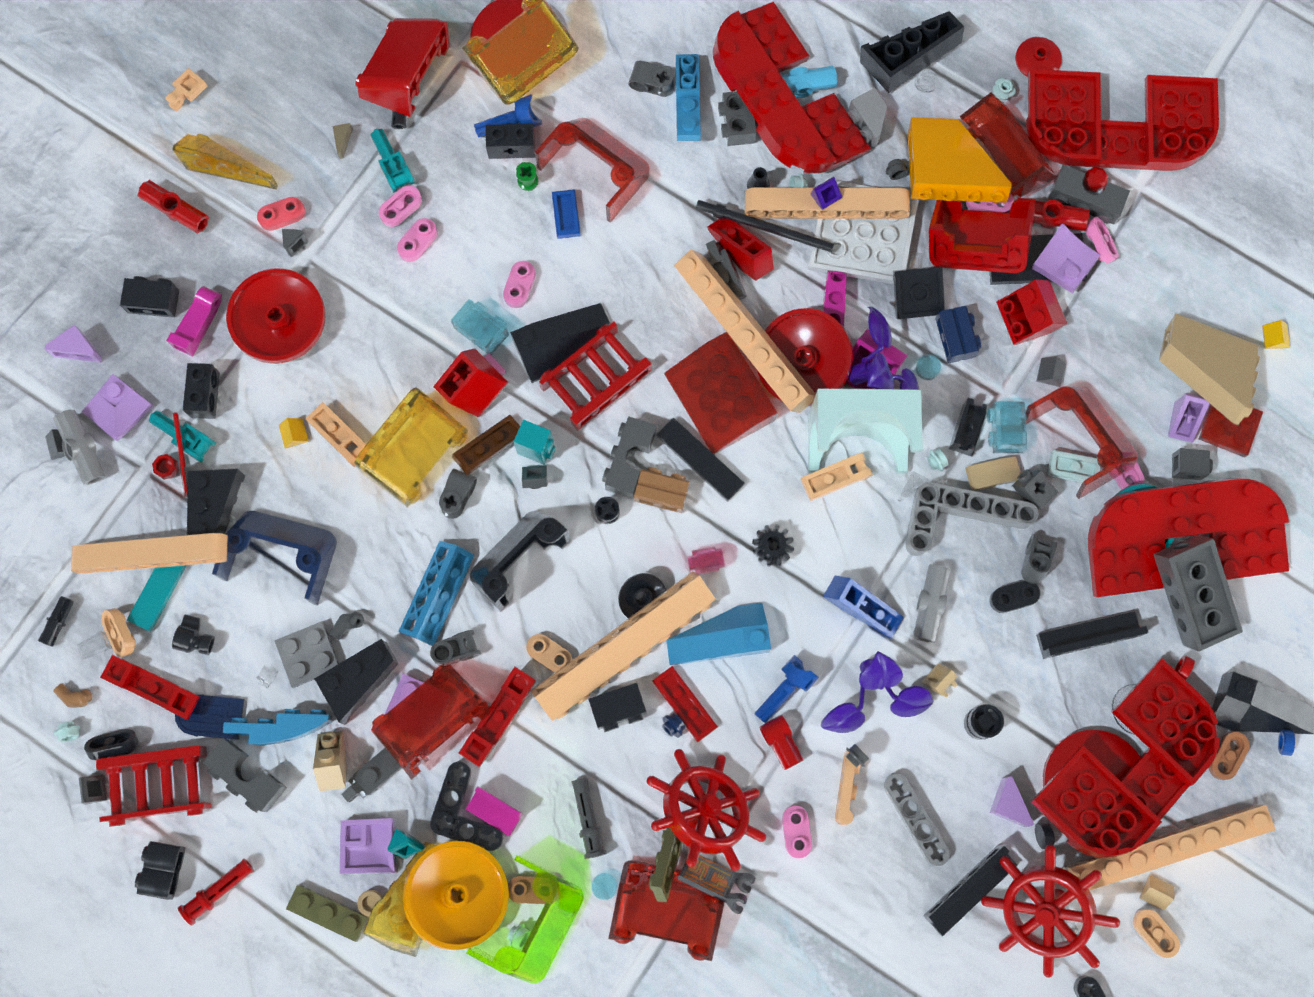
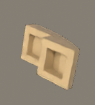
M1016 456L987 461L965 468L971 491L1015 483L1018 480V475L1021 473Z

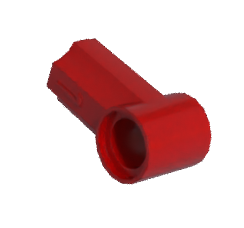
M783 715L759 726L769 747H772L783 770L804 761L791 737V729Z

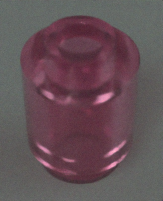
M714 546L692 550V556H687L689 570L695 571L698 575L719 571V568L725 567L722 548L716 549Z

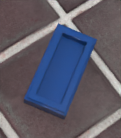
M575 189L552 192L557 239L580 237Z

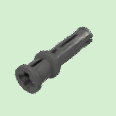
M588 778L571 781L582 826L579 836L583 838L586 851L584 859L606 855L607 851L603 849L600 836L602 828L597 826Z

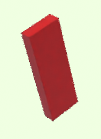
M673 666L652 680L653 684L676 715L683 721L685 727L697 743L718 728Z

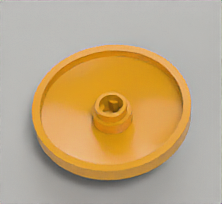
M450 841L429 849L412 865L404 883L403 905L409 924L424 941L440 949L463 950L481 944L498 929L508 907V883L501 865L487 850L470 842Z

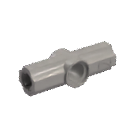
M69 409L55 415L53 420L63 439L62 448L64 455L69 461H73L83 485L93 484L103 479L105 473L95 454V441L89 433H85L76 411Z
M932 564L928 566L924 588L921 590L916 610L918 615L913 631V638L917 640L935 642L940 617L943 616L947 603V596L945 594L951 569L945 566Z

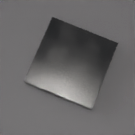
M942 266L893 271L895 314L897 320L937 316L938 312L945 310Z

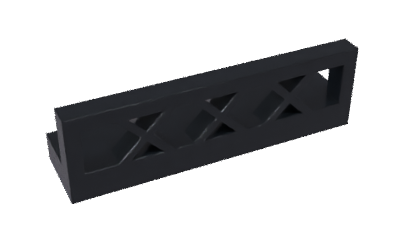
M1134 611L1040 633L1036 636L1042 657L1047 659L1137 638L1149 632L1147 626H1139Z
M997 845L923 915L941 936H944L981 901L983 896H986L1009 874L1000 864L1001 857L1007 856L1018 866L1008 855L1010 851L1005 845Z

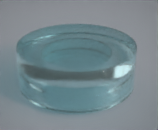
M924 355L916 364V373L921 379L932 380L938 376L941 370V363L933 355Z
M601 873L594 878L592 892L597 898L608 900L617 892L618 884L615 877L611 874Z

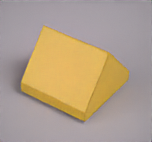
M1279 320L1262 326L1265 349L1290 348L1288 326L1285 322Z
M286 418L279 424L285 449L309 442L302 418Z

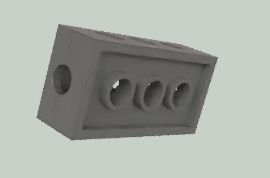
M1195 535L1153 554L1183 646L1200 652L1243 632L1214 539Z

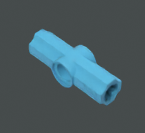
M834 66L808 70L807 67H797L788 74L781 75L796 98L807 97L813 91L837 87V74Z

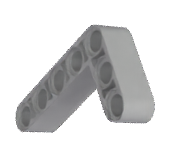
M926 482L918 488L914 495L905 543L906 550L910 555L921 556L930 548L937 512L1025 529L1038 519L1039 511L1030 502ZM921 492H930L932 494V500H925L922 497ZM946 496H953L957 501V505H949L946 501ZM977 501L981 505V510H974L970 502ZM995 506L1003 507L1005 516L998 515L995 511ZM1020 511H1026L1030 516V520H1023L1020 517ZM917 515H925L928 518V524L923 525L919 523ZM920 538L924 542V548H916L913 544V539Z

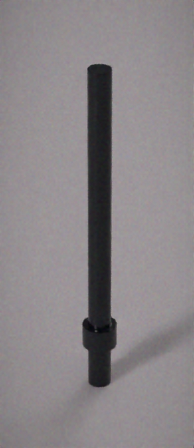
M702 200L697 202L696 209L711 213L715 218L721 220L726 218L832 253L834 243L727 209V206L719 203L714 205Z

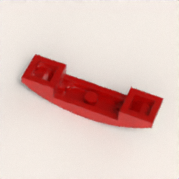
M115 655L111 656L100 678L151 701L186 720H189L200 696Z
M514 666L501 686L497 697L458 753L480 767L507 730L536 680Z

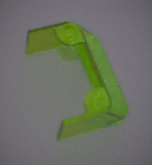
M516 855L514 859L516 862L537 872L532 883V889L538 898L546 902L522 951L513 946H504L497 951L495 956H492L474 946L468 948L466 954L501 973L536 984L546 977L584 901V893L578 885L521 855Z

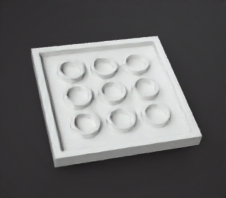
M836 181L839 188H877ZM910 193V216L904 219H818L814 237L834 243L832 253L812 247L808 270L827 273L828 270L846 272L847 277L894 284L893 271L904 270L907 266L919 199H911Z

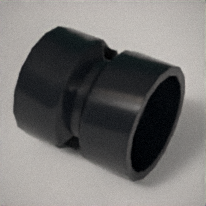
M990 704L980 705L969 710L964 718V728L967 734L977 740H985L998 735L1004 726V717L1001 711Z

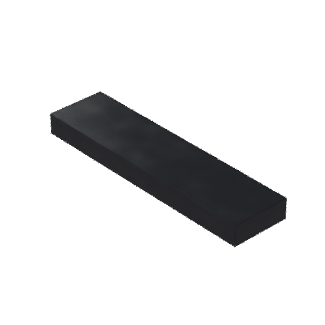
M674 417L657 433V437L727 502L745 485L735 473Z

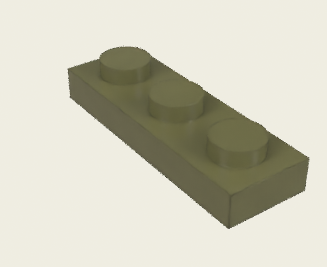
M670 827L662 833V847L660 852L656 854V869L649 880L650 890L653 891L657 902L668 901L683 844Z
M300 884L296 886L286 907V910L354 942H358L369 917L362 915L360 912Z

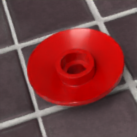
M1032 37L1020 44L1016 51L1015 61L1020 72L1028 77L1030 69L1059 70L1062 63V55L1060 49L1053 41L1044 37Z

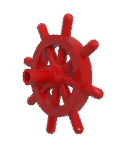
M675 750L674 757L681 772L669 784L655 776H649L646 780L649 786L664 793L663 810L665 817L651 823L652 830L659 831L670 827L675 836L686 846L690 847L686 859V864L689 867L696 865L700 852L705 854L723 853L730 868L733 871H738L741 868V864L732 847L742 839L744 834L759 842L766 840L764 832L749 825L750 815L747 801L758 798L760 791L757 788H752L742 792L736 782L723 773L726 757L722 754L716 757L714 768L708 766L691 767L683 750ZM699 782H704L708 784L706 794L704 793ZM688 783L694 796L680 790L682 785ZM719 790L725 798L719 799L716 796L717 791ZM679 801L692 808L681 812ZM731 807L733 811V816L721 810ZM719 822L732 828L730 835L726 836ZM708 824L715 838L705 836Z
M1053 845L1045 847V865L1030 867L1022 872L1007 856L1001 857V866L1014 880L1009 885L1004 899L983 896L981 898L983 906L1003 909L1006 925L1011 932L1007 938L999 943V950L1007 952L1019 942L1029 951L1043 956V975L1047 978L1052 977L1054 974V958L1066 957L1076 952L1092 968H1098L1100 965L1099 959L1085 944L1090 939L1096 925L1118 928L1120 926V920L1117 917L1097 914L1096 904L1089 888L1102 878L1101 872L1093 870L1080 880L1071 872L1056 867V849ZM1044 880V897L1031 882ZM1055 883L1062 885L1068 890L1065 892L1059 888L1055 889ZM1021 888L1035 904L1017 901ZM1074 899H1077L1082 911L1065 909V906ZM1018 912L1035 916L1023 924ZM1064 920L1083 923L1081 931L1076 934ZM1041 925L1043 926V939L1031 933ZM1054 926L1067 941L1054 942Z

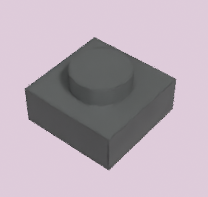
M547 465L522 467V488L539 489L547 487Z

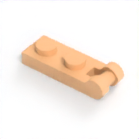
M324 402L305 418L353 467L359 463L358 459L361 456L367 455L371 451ZM354 443L357 448L350 453L347 448Z
M856 454L801 477V483L810 502L873 476L871 469L867 468L864 462L866 460L864 454ZM854 465L858 470V472L855 474L852 473V470L850 468Z
M848 751L844 752L835 820L840 825H848L853 821V814L849 808L850 801L855 800L857 785L853 784L854 774H859L860 765L856 768L846 758V755L849 753Z

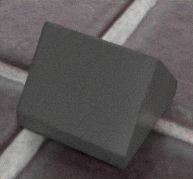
M282 229L283 247L288 255L293 257L308 243V240L301 230Z
M1057 356L1041 358L1036 381L1060 387L1065 363Z
M51 429L45 438L50 458L54 460L65 455L62 448L63 439L58 429Z
M104 775L79 778L82 804L87 805L107 800Z

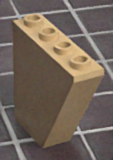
M1175 313L1165 329L1159 361L1232 423L1239 425L1244 417H1249L1254 406L1251 403V399L1256 391L1253 384L1258 375L1255 369L1260 360V356L1257 355L1259 345Z

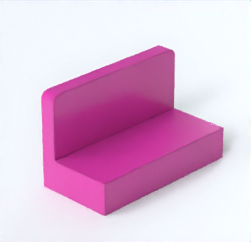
M477 786L474 790L476 793L467 805L466 810L510 836L523 813Z

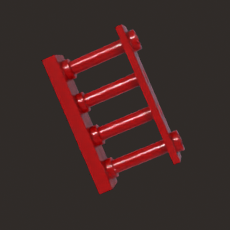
M612 322L610 325H603L597 331V335L554 370L549 369L540 377L539 384L541 390L544 392L551 386L572 411V416L570 417L571 424L577 431L652 371V364L646 357L641 361L639 359L635 360L614 336L618 333L615 322ZM606 341L629 366L628 371L622 376L620 374L617 375L596 351ZM586 357H589L610 381V386L604 391L598 390L577 366ZM570 372L591 396V401L585 406L579 405L558 381L566 373Z
M196 745L96 759V770L106 771V775H109L111 815L99 817V822H109V827L126 825L125 820L180 812H187V816L203 814V809L211 808V803H200L197 763L199 758L207 757V747ZM183 760L187 771L189 804L174 806L171 766H174L173 761ZM157 764L161 771L163 808L148 810L145 770L148 769V765ZM132 767V771H135L137 812L122 814L120 773H122V768Z

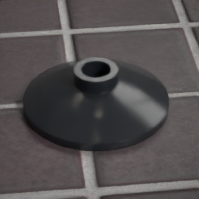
M649 573L633 575L624 582L619 591L618 603L622 613L627 618H630L666 591L665 585L658 577ZM642 591L643 597L637 599V594Z

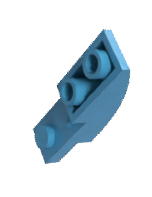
M676 54L677 141H701L699 54Z
M284 709V713H277L276 724H273L274 719H258V723H247V718H232V723L224 722L223 733L249 735L248 744L250 745L279 744L305 737L322 729L332 722V716L326 715V710H310V714H300L299 709Z

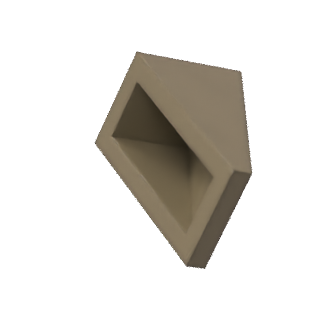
M350 123L333 126L337 154L340 159L344 157L353 130Z

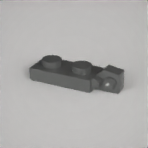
M715 240L708 242L706 246L710 257L707 258V261L739 300L747 297L727 249L722 250L719 242Z
M391 742L352 775L353 777L348 780L351 786L341 795L347 802L353 801L358 795L364 799L367 795L374 793L403 768L409 760L396 744Z

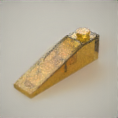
M187 134L173 145L172 150L186 170L277 190L278 185L272 175L211 140L208 136Z
M428 842L424 843L425 849L413 856L399 878L390 885L387 893L375 904L363 932L365 936L390 950L413 957L417 956L422 938L413 930L406 917L403 905V888L407 874L415 861L423 853L437 846Z

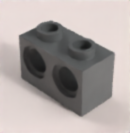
M737 91L723 93L722 102H718L719 117H724V124H721L722 138L727 139V146L755 143L757 132L753 115ZM731 106H738V107H740V109H738V110H733V109H731L730 107H731ZM741 127L743 130L735 131L733 128Z

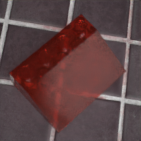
M727 332L708 341L664 373L708 449L714 455L776 420L778 412L736 343Z

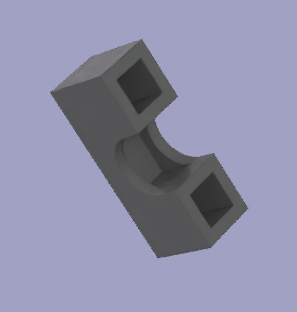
M1062 165L1047 199L1057 200L1066 206L1090 209L1089 215L1099 217L1104 223L1115 224L1121 216L1130 190L1107 182L1100 194H1089L1082 185L1085 173Z
M628 416L626 423H621L618 431V436L621 439L618 446H613L610 459L613 460L611 468L606 467L602 482H605V490L628 498H634L641 471L630 467L626 459L634 451L649 454L656 434L655 424Z
M223 738L202 762L208 767L206 772L216 780L220 778L227 783L225 788L233 795L238 796L240 794L247 800L245 805L256 813L258 811L268 812L287 787L268 771H261L255 779L246 781L241 775V766L249 755L231 740Z

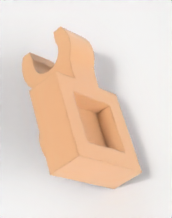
M188 68L172 83L175 90L169 93L165 99L174 111H178L186 98L192 102L208 86L203 79Z

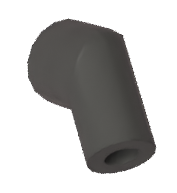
M359 612L342 614L329 635L340 640L346 630L363 626V615Z

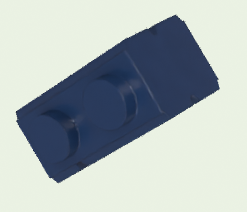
M967 306L938 312L935 320L947 363L976 357L979 349H981V340L979 335L974 334L975 319L973 313H968Z

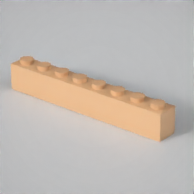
M690 249L674 267L788 409L792 412L801 413L814 401L815 392L703 254Z
M692 571L532 689L531 693L552 721L556 718L564 717L573 705L587 700L590 696L589 693L593 690L607 685L612 676L626 671L630 667V663L636 658L646 656L651 651V647L658 642L666 641L675 629L686 626L698 612L702 613L709 609L711 603L716 600L700 575Z
M1254 805L1148 839L1137 849L1123 855L1111 858L1093 857L1062 868L1071 872L1080 880L1093 870H1099L1102 878L1089 888L1090 891L1260 836L1276 829L1267 806Z

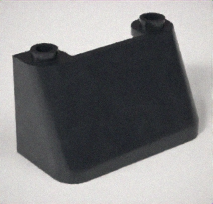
M540 511L527 513L471 570L470 580L472 584L500 612L509 604L506 592L510 585L503 574L535 542L544 550L549 546H558L563 549L570 542L568 530L555 518Z

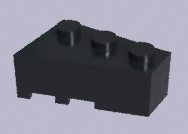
M380 639L314 679L338 722L345 725L355 711L366 702L370 694L381 685L399 663L387 642Z

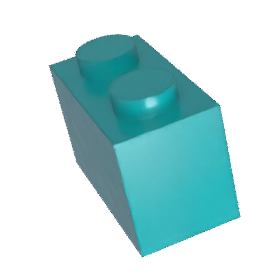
M523 419L513 441L517 454L545 465L547 459L551 460L556 449L551 430Z

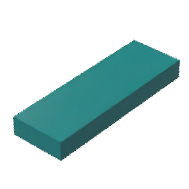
M187 565L154 568L127 621L151 632Z

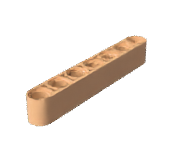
M749 188L745 191L744 214L757 219H904L910 216V191L905 188H839L842 198L823 210L811 196L813 188Z
M208 533L72 546L71 572L99 573L226 562L228 535Z

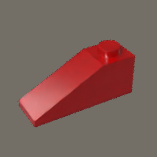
M723 218L707 226L708 231L719 242L720 246L723 249H727L738 268L753 280L757 281L774 269L771 247L735 221Z

